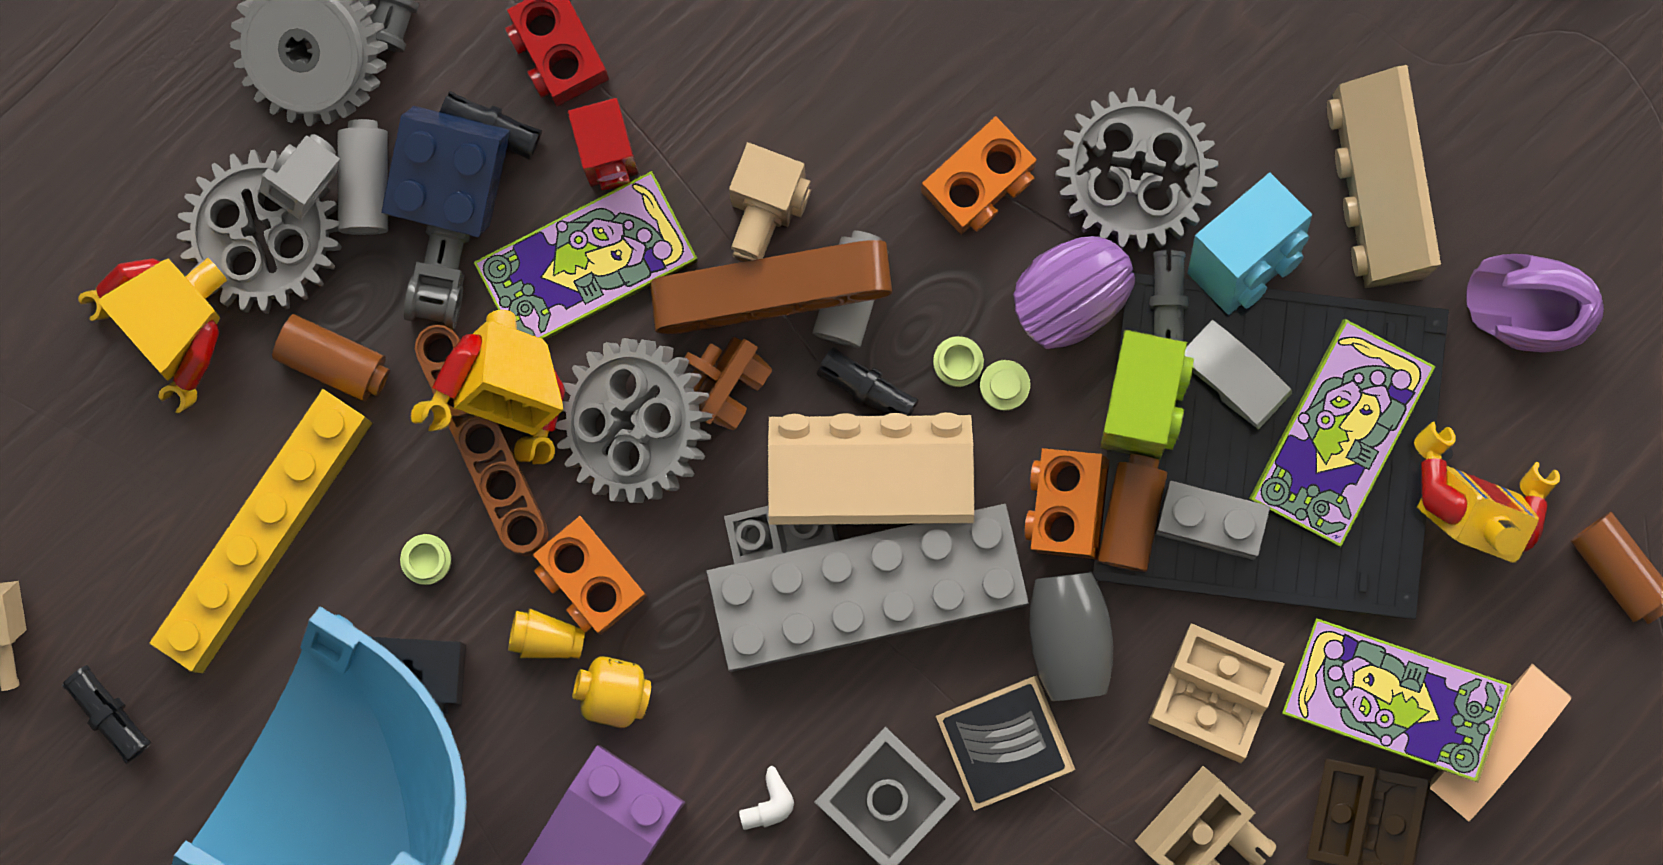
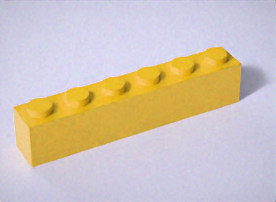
M322 389L150 641L151 645L191 672L203 674L373 424L369 419Z

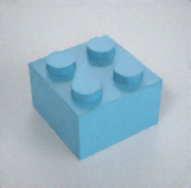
M1268 173L1195 235L1187 274L1228 315L1241 304L1247 309L1263 296L1267 290L1265 284L1274 276L1279 274L1281 277H1285L1301 263L1304 258L1301 254L1303 246L1309 240L1307 232L1312 214L1271 173Z

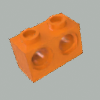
M995 116L922 182L921 192L961 235L970 227L977 232L998 213L994 205L1007 193L1012 198H1015L1033 182L1035 177L1030 172L1035 168L1037 159ZM994 152H1004L1013 159L1014 168L1008 173L997 174L990 170L986 159ZM958 185H967L975 190L978 200L972 206L963 208L951 201L949 193Z
M1042 448L1041 461L1034 460L1031 470V490L1037 491L1035 511H1028L1025 522V539L1031 541V549L1039 554L1098 560L1110 461L1107 457L1097 453ZM1076 466L1080 472L1078 485L1070 491H1060L1056 482L1059 472L1065 467ZM1061 516H1071L1074 521L1072 536L1066 541L1055 542L1051 535L1053 522Z
M581 516L576 518L533 554L541 564L534 572L552 594L559 588L562 589L573 603L566 611L584 632L593 627L597 633L602 635L648 597ZM568 546H577L584 553V563L574 573L562 572L557 564V557L560 551ZM602 584L612 586L617 595L613 608L607 612L594 611L589 603L591 591L596 586Z

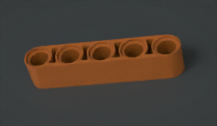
M881 240L857 241L658 277L650 282L655 331L660 334L698 331L876 300L892 294L887 243Z
M433 325L425 328L420 332L415 342L417 359L433 394H435L436 390L432 386L444 362L436 363L429 360V346L436 339L445 338L452 341L454 349L460 341V338L453 330L443 325ZM448 401L447 405L451 411V420L448 424L449 429L500 540L506 548L517 555H533L547 543L549 532L501 424L455 409L450 406ZM482 428L492 430L495 436L493 447L483 454L473 453L469 446V440L473 432ZM503 473L511 474L516 482L514 493L509 498L503 500L493 498L490 492V484L493 478ZM521 519H531L537 527L535 539L530 544L524 546L514 544L511 538V528Z

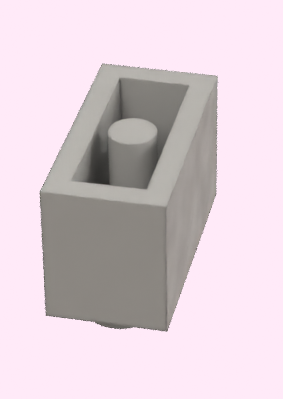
M1170 481L1155 535L1254 560L1260 550L1270 506Z

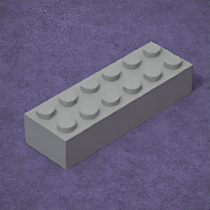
M1006 503L974 510V523L911 524L707 570L730 672L1020 608L1029 603Z

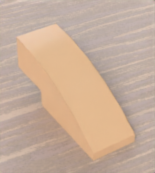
M1531 664L1512 685L1479 782L1476 783L1439 770L1431 778L1430 789L1470 822L1533 749L1572 699L1571 696L1535 665Z

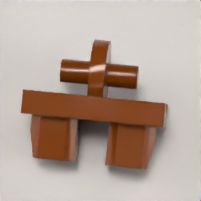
M732 337L723 353L720 348L710 343L701 358L689 352L685 355L684 358L689 360L688 367L693 369L692 373L700 374L702 377L693 387L694 392L709 393L710 396L706 401L699 404V411L708 412L713 415L712 419L704 421V423H714L727 429L735 430L747 409L728 396L736 382L739 380L751 389L758 391L771 374L772 368L760 356L755 354L758 347L748 340L743 339L742 341Z

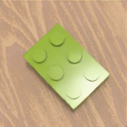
M1125 330L1101 449L1141 455L1160 460L1164 449L1173 450L1179 436L1184 412L1183 408L1174 407L1175 400L1183 401L1186 390L1189 387L1194 358L1185 356L1187 342Z

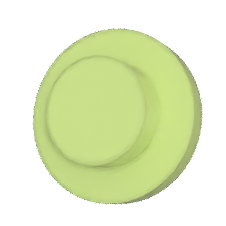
M961 336L951 337L943 341L936 349L933 359L934 370L939 379L953 387H964L973 383L981 374L984 364L983 354L979 346L971 339Z
M996 361L989 365L982 374L980 380L981 395L988 405L997 410H1013L1022 405L1028 397L1030 391L1028 373L1020 364L1014 361Z
M430 534L418 535L410 539L403 547L400 556L401 568L404 574L413 582L421 585H431L439 582L447 575L451 566V553L446 543L440 538Z

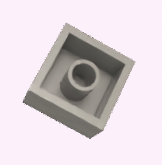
M885 727L820 795L815 803L880 865H898L955 805L960 797Z

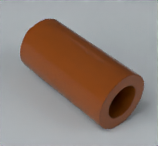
M292 314L284 324L272 353L273 360L362 401H366L370 394L379 396L390 374V369L384 367L386 359L384 355L295 314Z
M1130 454L1128 462H1118L1097 562L1132 571H1148L1168 472L1158 469L1160 460Z
M1612 511L1594 521L1570 541L1632 622L1643 618L1647 624H1650L1663 615V577Z

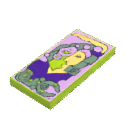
M651 171L475 261L474 264L497 309L508 310L515 314L517 330L546 340L649 287L653 279L672 275L698 262V259Z
M1343 319L1249 499L1253 502L1270 506V510L1341 547L1436 366L1347 319Z
M1316 618L1282 714L1478 783L1512 685Z

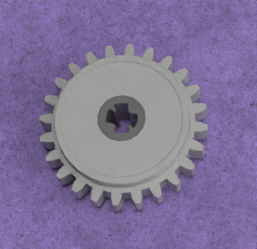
M246 0L238 4L237 9L245 18H240L231 24L234 30L241 33L240 38L230 42L231 48L241 50L242 58L235 61L234 66L235 68L246 69L248 76L244 78L242 84L244 86L254 84L258 89L254 97L257 103L265 98L272 102L270 105L271 114L275 115L287 109V121L290 123L302 118L304 114L307 126L316 124L321 121V118L325 124H330L339 119V115L345 118L355 112V105L359 107L370 100L367 91L370 92L379 87L381 82L372 74L386 69L387 64L376 58L378 53L388 49V44L376 40V33L385 27L383 23H372L370 15L377 9L374 4L364 7L359 0ZM310 42L312 48L308 49L305 43Z

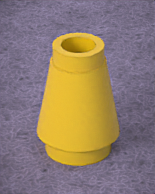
M530 608L528 613L516 611L512 623L508 651L520 653V658L572 657L579 659L585 632L581 628Z

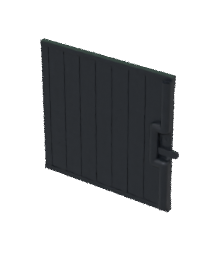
M1134 273V287L1124 305L1119 354L1125 330L1154 336V309L1149 308V297L1154 296V275ZM1184 279V296L1189 297V308L1184 309V342H1187V346L1214 320L1278 375L1291 388L1293 394L1257 429L1222 402L1219 393L1192 372L1189 387L1186 390L1183 401L1175 400L1174 407L1184 409L1178 439L1173 450L1164 449L1158 469L1164 470L1168 474L1158 522L1170 481L1252 501L1249 497L1343 319H1347L1436 367L1341 547L1269 510L1260 550L1254 560L1155 535L1147 572L1117 568L1099 563L1095 559L1093 568L1095 580L1415 620L1427 516L1417 508L1422 498L1421 463L1426 458L1417 451L1414 441L1417 435L1430 423L1435 422V425L1437 424L1449 309L1267 288L1263 296L1252 306L1246 309L1241 304L1228 315L1194 280ZM1170 333L1167 334L1168 339H1171ZM1447 449L1441 455V458L1449 461L1453 456L1452 449ZM1107 450V458L1110 461L1101 541L1118 462H1128L1130 454Z

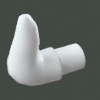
M773 766L768 767L766 773V784L770 800L758 803L756 807L739 811L744 830L764 826L765 828L786 819L793 810V797Z

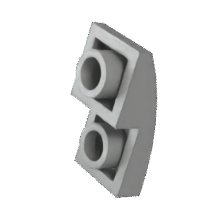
M1214 320L1186 347L1185 356L1194 358L1192 372L1219 393L1222 402L1257 429L1293 394L1291 388L1278 375Z
M769 506L724 516L734 564L839 541L836 524L769 525Z

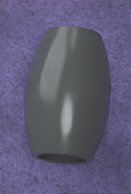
M1092 572L1036 579L1030 605L1029 630L1036 668L1051 701H1060L1107 694L1113 667V636L1106 602Z

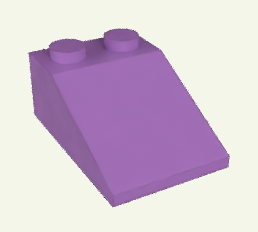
M597 745L565 793L522 865H644L683 807L685 801L602 746Z

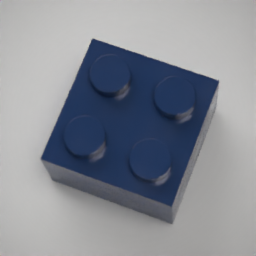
M417 106L411 107L400 118L381 213L480 237L491 224L510 130Z

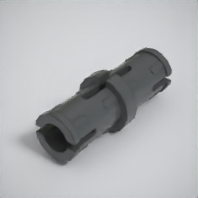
M1171 250V271L1168 272L1167 251H1156L1153 253L1154 296L1149 297V308L1154 309V336L1167 338V334L1170 333L1172 340L1184 342V309L1189 308V297L1184 296L1186 253Z

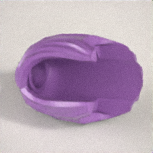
M1095 236L1081 237L1058 244L1040 254L1022 273L1016 283V290L1013 294L1015 312L1023 329L1029 337L1045 349L1066 347L1086 339L1106 325L1126 304L1135 283V276L1132 273V262L1118 245L1105 238Z
M1528 254L1493 256L1482 260L1480 266L1474 269L1467 285L1466 303L1471 313L1472 322L1479 329L1495 336L1511 348L1518 350L1553 352L1564 351L1578 346L1592 335L1603 318L1604 304L1599 288L1594 281L1580 269L1558 260Z

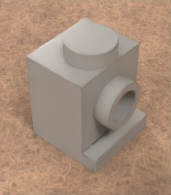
M306 135L297 148L289 144L283 150L273 166L277 173L270 168L266 169L261 178L259 191L301 220L335 177L340 158L335 156L334 148L323 138L317 135H311L310 137Z

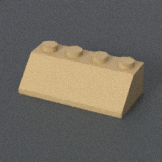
M1404 65L1339 84L1333 93V99L1327 101L1329 125L1332 130H1339L1341 148L1335 150L1337 173L1340 179H1347L1349 197L1343 199L1344 217L1348 228L1355 227L1358 245L1351 249L1353 270L1356 277L1363 276L1365 288L1424 280L1441 265L1408 66Z
M842 413L835 416L805 417L800 414H788L783 417H769V525L974 523V466L971 415L940 413L935 416H907L901 413H890L885 416H855Z

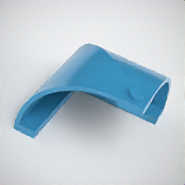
M319 607L308 622L300 646L302 651L292 675L254 747L192 843L188 841L183 843L174 855L171 865H453L464 829L466 797L464 774L459 752L444 716L422 683L392 653L356 629L346 618L333 615L324 608Z

